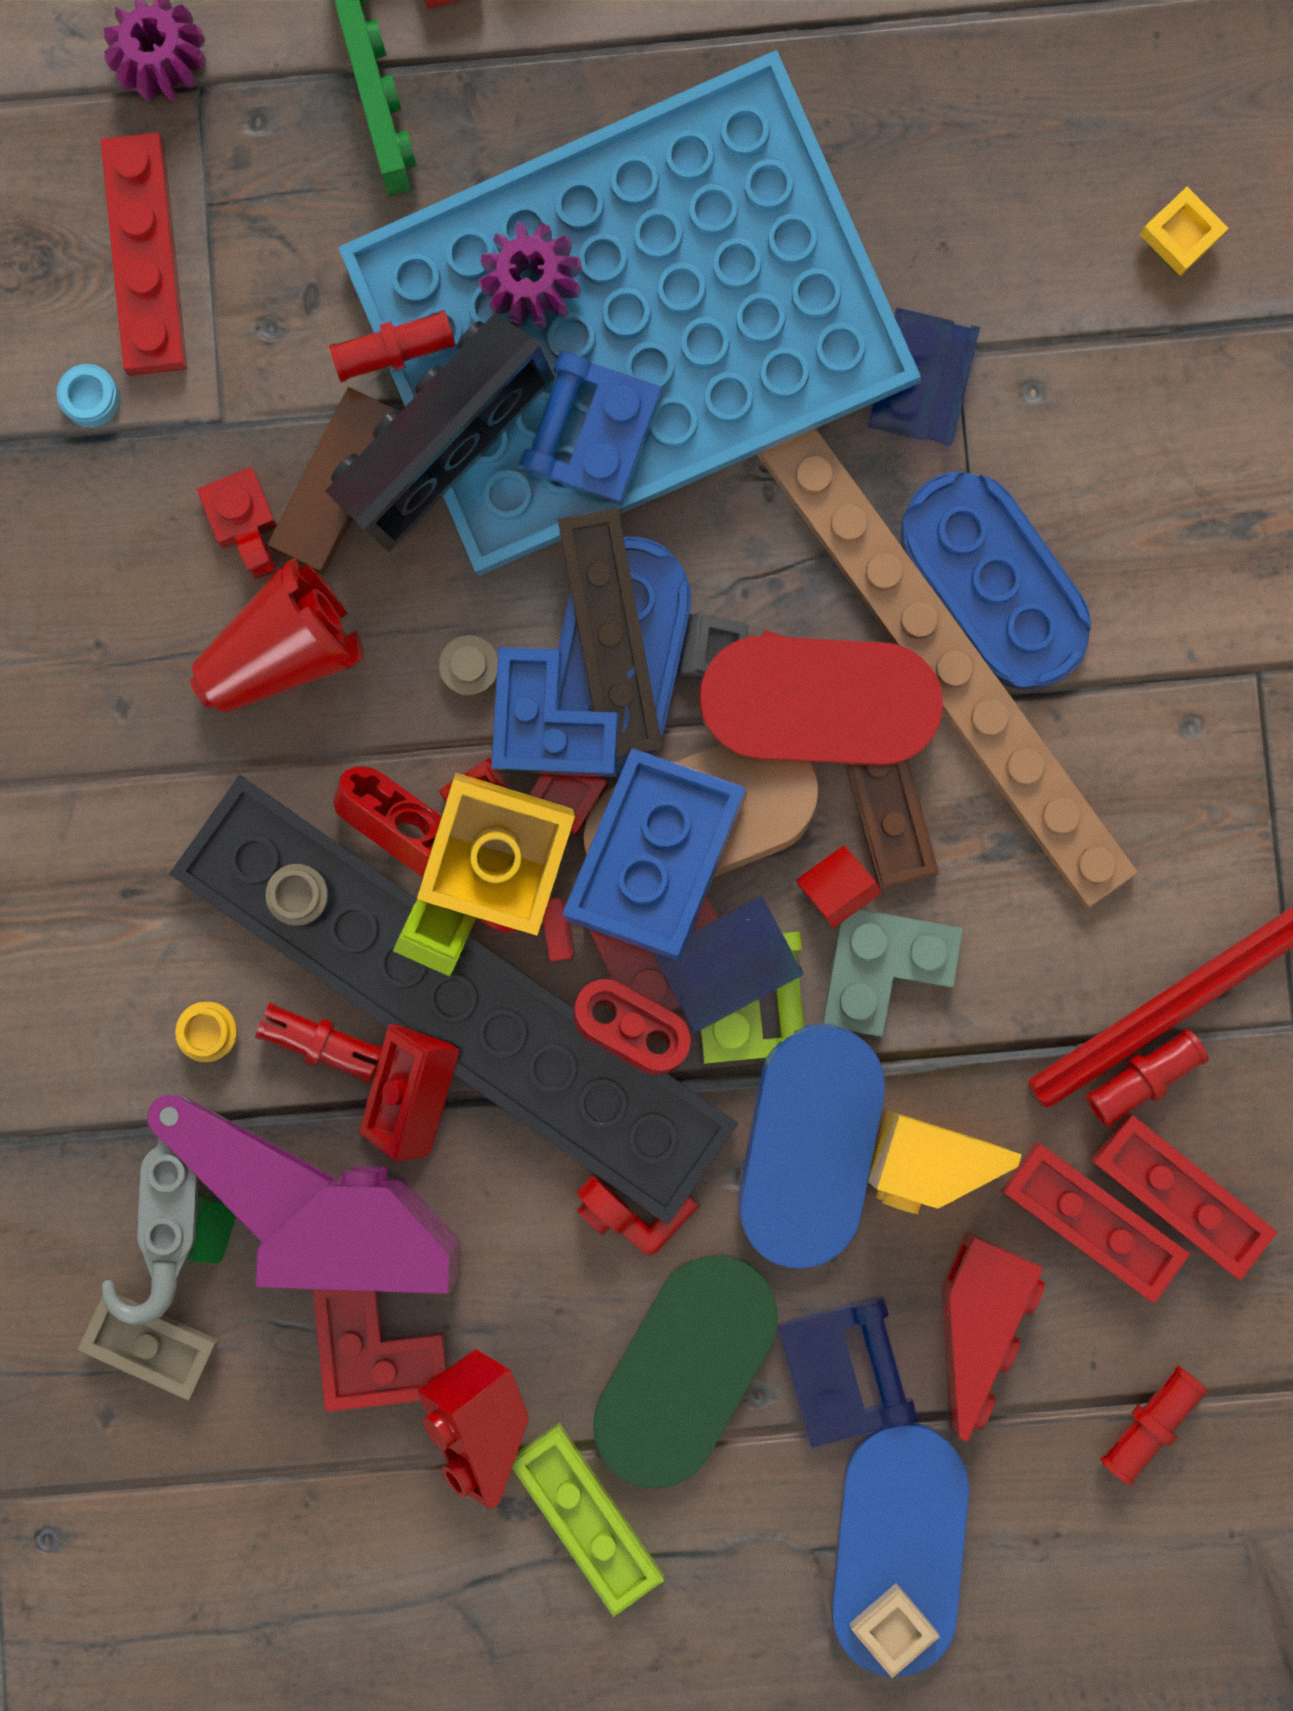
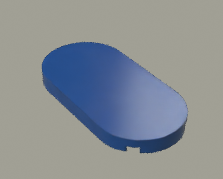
M947 472L932 478L917 490L905 510L901 523L902 548L1000 683L1017 689L1034 690L1045 688L1061 681L1080 664L1087 649L1091 623L1090 612L1083 596L1016 501L1000 483L981 474L977 476L974 474H964L965 472Z
M624 537L659 732L662 738L690 613L691 587L682 565L666 547L642 537ZM570 590L558 650L562 653L559 710L593 712ZM635 667L628 672L627 679L636 674ZM625 706L623 732L626 730L630 718L628 706ZM655 750L645 753L652 754ZM628 755L617 757L616 775L621 774Z
M813 1024L794 1031L795 1034L787 1037L783 1042L780 1041L767 1056L760 1076L739 1188L738 1216L749 1241L766 1259L789 1268H809L821 1265L841 1253L853 1239L862 1215L884 1100V1073L875 1052L853 1032L832 1024Z
M893 1422L873 1431V1434L866 1437L862 1443L860 1442L850 1454L846 1464L831 1613L838 1640L849 1657L867 1671L880 1676L891 1677L851 1630L849 1623L897 1582L940 1636L895 1676L906 1677L922 1672L932 1666L945 1653L954 1636L959 1603L969 1482L967 1471L960 1455L938 1432L919 1423Z

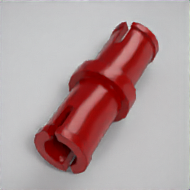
M445 310L398 326H393L392 321L380 324L381 331L339 344L329 345L332 360L341 383L346 382L347 379L392 366L394 371L406 368V361L448 348H457Z
M270 1002L263 1014L266 1016L265 1020L285 1029L261 1020L255 1035L256 1039L265 1040L305 1056L304 1063L313 1067H317L320 1062L362 1079L363 1082L369 1084L375 1072V1066L354 1057L377 1065L382 1046H375L333 1029L335 1023L323 1018L318 1023L278 1007L275 1003Z
M1183 1029L1179 1035L1149 1055L1143 1057L1138 1054L1128 1060V1068L1093 1092L1090 1091L1085 1094L1086 1102L1102 1125L1109 1128L1115 1121L1148 1099L1157 1102L1166 1096V1087L1199 1065L1207 1063L1209 1061L1208 1054L1200 1040L1190 1030Z
M1177 1364L1172 1374L1145 1407L1138 1404L1134 1408L1131 1415L1135 1419L1099 1460L1115 1476L1131 1487L1135 1483L1134 1480L1164 1444L1171 1447L1178 1436L1174 1431L1202 1397L1209 1393V1390Z

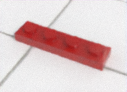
M159 132L100 139L123 369L129 376L186 370L188 367L164 140Z

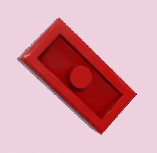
M389 1024L358 1134L396 1162L428 1156L438 1129L459 1056V1049L448 1042L404 1026Z

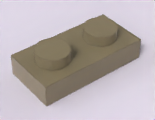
M116 1293L119 1299L127 1305H141ZM101 1296L77 1350L190 1401L196 1394L219 1340L166 1315H162L147 1324L132 1325L119 1321L108 1311Z

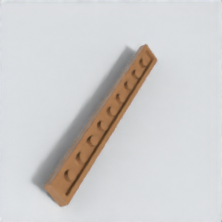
M817 429L757 454L892 643L912 650L932 668L942 691V712L1083 907H1091L1136 875L1138 871Z

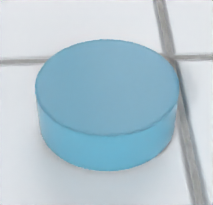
M81 364L72 367L61 377L57 386V401L61 410L74 423L83 427L94 428L100 427L114 418L120 407L121 393L117 383L106 370L93 364Z

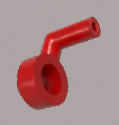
M594 1174L576 1192L583 1201L577 1212L601 1235H604L611 1228L619 1235L622 1234L646 1255L656 1254L700 1207L693 1198L688 1196L669 1225L657 1217L650 1225H647L620 1196Z

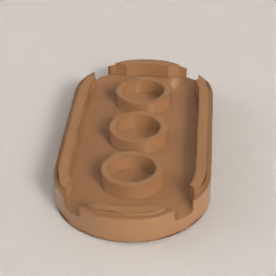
M721 744L674 762L746 788V799L714 877L790 847L803 836L814 817L818 802V783L814 769L809 762L746 759L734 755ZM615 786L597 800L588 815L584 828L586 855Z

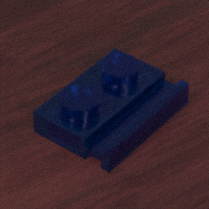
M896 307L894 317L921 379L920 383L873 403L867 427L923 441L929 439L950 447L954 441L980 327L973 325L970 328L954 324L952 320Z
M762 896L691 933L680 962L653 953L695 1033L804 975Z

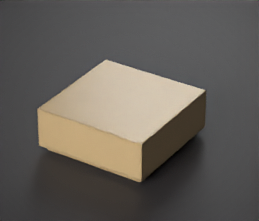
M897 1582L849 1623L851 1630L891 1678L895 1677L940 1637L937 1630Z

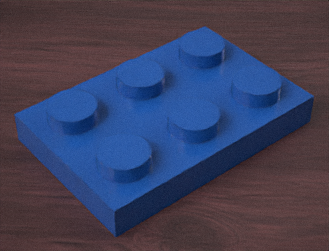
M631 748L562 915L565 921L680 962L746 799V788Z

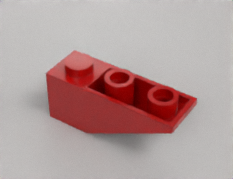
M967 1231L962 1238L941 1290L951 1427L960 1439L968 1442L974 1427L982 1430L991 1415L995 1403V1395L989 1393L998 1371L1006 1373L1013 1364L1020 1345V1338L1014 1336L1023 1314L1032 1315L1036 1310L1044 1291L1045 1282L1039 1279L1043 1268L1033 1261Z

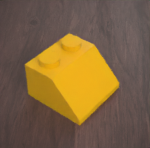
M455 772L417 900L538 936L575 818L573 808Z
M886 1110L874 1147L868 1183L878 1190L876 1198L882 1200L883 1204L918 1215L921 1204L939 1209L1017 1168L1022 1154Z

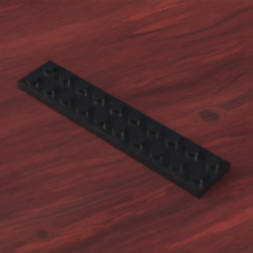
M241 775L238 776L169 873L176 880L387 1028L389 1024H398L448 1042L458 1048L459 1056L453 1073L455 1076L667 1225L670 1224L738 1125V1122L668 1073L662 1075L645 1073L585 1039L575 1027L572 1015L573 1007L472 936L468 935L450 977L394 952L393 949L417 898ZM302 864L309 866L319 872L327 884L328 902L326 908L315 921L301 926L285 924L274 917L267 906V884L276 871L287 865Z

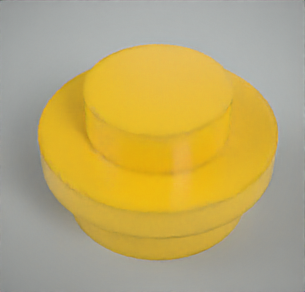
M199 1002L189 1006L180 1015L176 1024L175 1034L178 1046L186 1056L198 1062H213L222 1059L233 1049L237 1040L238 1028L233 1014L225 1006L215 1002Z

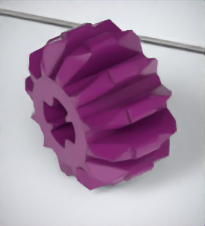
M135 0L134 5L136 9L130 13L115 7L114 16L119 25L103 28V37L109 46L104 51V58L110 70L117 72L116 79L120 86L128 92L137 88L141 98L149 103L158 89H161L165 97L173 102L176 93L174 86L181 83L186 87L194 89L195 79L190 70L206 68V58L202 50H200L205 45V36L201 27L193 24L194 19L190 10L183 4L173 8L170 0H155L152 6H148L145 0Z
M518 221L514 230L516 239L509 241L505 235L495 233L493 241L500 254H481L480 263L483 269L489 273L479 280V286L483 294L492 296L489 306L493 313L502 315L509 312V320L517 328H520L525 323L528 315L531 314L537 328L544 330L547 326L545 312L552 309L558 317L566 318L569 312L561 297L572 299L580 296L581 287L573 278L579 275L583 268L580 258L569 256L573 247L567 236L563 235L552 240L551 228L544 222L536 229L533 236H529L525 224ZM529 269L534 274L540 273L542 277L533 283L527 277L522 279L520 275Z

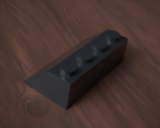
M494 313L485 324L482 321H478L468 328L457 344L459 351L443 368L440 365L431 368L416 385L415 393L417 395L401 412L395 409L388 413L374 429L373 437L375 439L359 456L354 453L346 457L331 475L333 483L325 492L388 552L398 544L555 379L541 346L531 336L497 313Z

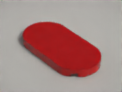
M772 636L747 637L733 642L715 656L702 677L698 695L701 718L709 732L713 734L714 738L724 748L742 758L768 761L869 766L896 764L914 756L931 741L940 724L943 710L940 684L928 663L906 647L884 642Z

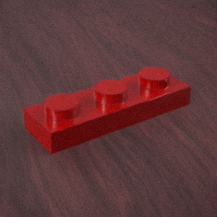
M1127 1114L1090 1160L1107 1176L1238 1280L1244 1277L1278 1233L1134 1115Z
M1038 1142L1034 1143L1000 1190V1192L1154 1304L1190 1255L1185 1249Z

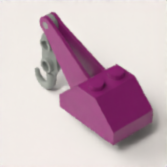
M178 1093L158 1097L148 1109V1124L153 1133L158 1137V1144L156 1148L146 1155L140 1170L137 1240L152 1278L151 1294L148 1300L141 1305H127L116 1295L114 1283L111 1280H105L102 1283V1297L108 1311L119 1321L132 1325L150 1323L166 1312L172 1304L175 1295L177 1278L196 1238L199 1179L263 1243L257 1249L256 1287L448 1294L460 1278L461 1241L403 1178H388V1167L352 1166L351 1170L342 1171V1177L337 1179L203 1107L189 1097Z

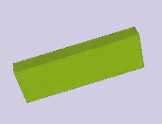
M560 1422L517 1452L512 1469L613 1617L664 1582V1574Z

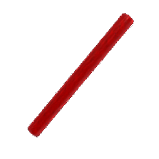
M1293 907L1032 1077L1028 1085L1036 1100L1043 1107H1052L1293 948Z

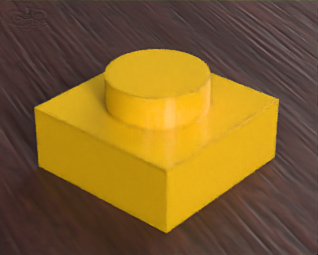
M1186 187L1144 226L1139 235L1181 277L1225 235L1229 228Z

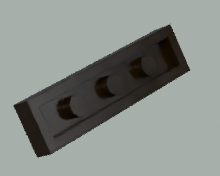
M615 508L558 519V527L593 712L618 713L617 757L629 755L631 748L642 752L663 749L619 510ZM635 667L636 674L628 679V672ZM625 706H628L630 718L628 726L623 732Z

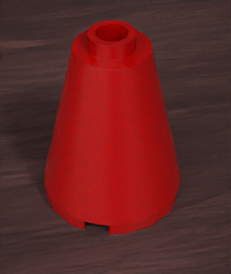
M293 558L280 567L192 663L194 677L190 679V685L204 706L209 709L216 707L220 711L228 713L354 667L363 661L364 650L357 630L346 635L340 618L348 613L329 585L307 563L298 569V559Z

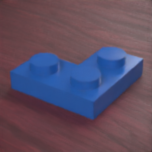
M499 647L491 769L494 772L616 777L619 715L616 712L559 710L562 653L560 650Z

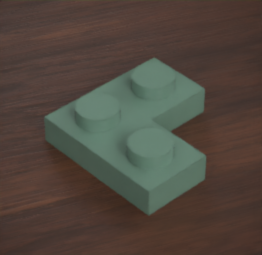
M866 910L855 912L838 926L822 1024H832L851 1032L883 1037L893 978L953 988L963 928Z

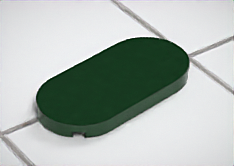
M727 1254L700 1256L678 1266L663 1283L603 1388L595 1408L593 1429L598 1451L606 1465L623 1480L644 1488L671 1487L693 1476L708 1459L767 1355L776 1335L778 1313L774 1295L764 1277L752 1265L740 1258Z

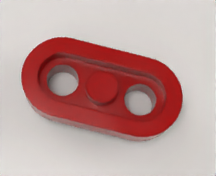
M612 979L595 980L587 984L580 991L574 1003L573 1021L576 1029L585 1039L645 1073L652 1075L669 1073L682 1063L689 1052L691 1038L685 1022L675 1013L618 981ZM597 1005L608 1006L613 1012V1021L607 1024L599 1023L593 1017L592 1009ZM651 1035L661 1036L667 1044L666 1052L654 1054L649 1051L646 1045V1038Z

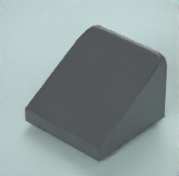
M703 613L689 614L676 676L702 679L708 666L720 651L733 642L748 637L749 624Z

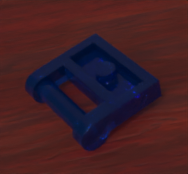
M883 1296L864 1299L777 1324L812 1448L881 1428L905 1425L918 1418L913 1399L906 1398L884 1321V1318L889 1316V1312ZM855 1325L861 1326L882 1404L864 1408L843 1332L844 1328Z

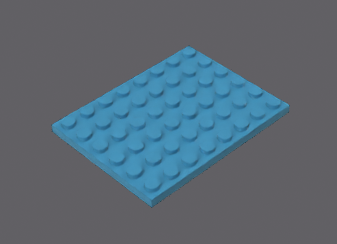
M777 50L338 247L374 333L381 331L380 324L392 321L393 326H398L445 310L456 347L468 328L478 321H482L485 324L494 314L489 306L492 296L483 294L479 286V280L489 273L483 269L480 263L481 254H500L493 241L495 233L505 235L509 241L517 238L514 230L518 221L525 224L529 236H533L536 229L544 222L551 228L552 240L563 235L567 236L573 247L569 256L580 258L583 271L573 279L579 283L581 294L578 298L572 299L561 297L569 312L566 318L558 317L551 309L545 312L547 326L544 330L537 328L531 314L528 315L525 323L519 328L541 346L555 379L443 495L475 573L478 576L561 541L558 527V519L615 508H618L620 515L920 383L921 379ZM529 269L520 275L522 279L527 277L533 283L542 277L540 273L534 274ZM509 312L500 315L510 322ZM448 348L406 361V368L394 371L393 367L389 366L405 406L417 395L415 388L420 379L434 366L440 365L443 368L459 351L457 348ZM561 351L576 354L594 364L662 387L663 394L622 506L542 479L518 467L524 449H531L558 376L553 369ZM580 383L554 454V459L567 464L570 463L594 397L595 388Z

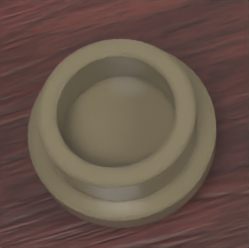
M473 635L460 636L449 642L440 655L439 672L446 686L457 694L463 696L482 694L497 679V653L492 645L483 638Z
M302 864L287 865L276 871L267 884V906L273 916L285 924L294 926L309 924L315 921L326 908L328 902L327 884L321 874L309 866Z

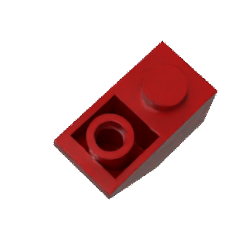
M474 1349L417 1392L427 1414L423 1419V1426L430 1439L441 1449L447 1463L442 1467L447 1483L458 1496L465 1498L469 1495L491 1510L501 1501L529 1421V1416L511 1369L481 1351Z

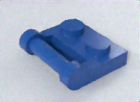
M561 351L553 369L558 376L531 449H524L518 467L534 476L622 506L663 394L662 387L594 364L576 354ZM581 383L595 388L596 391L570 463L567 464L553 457Z

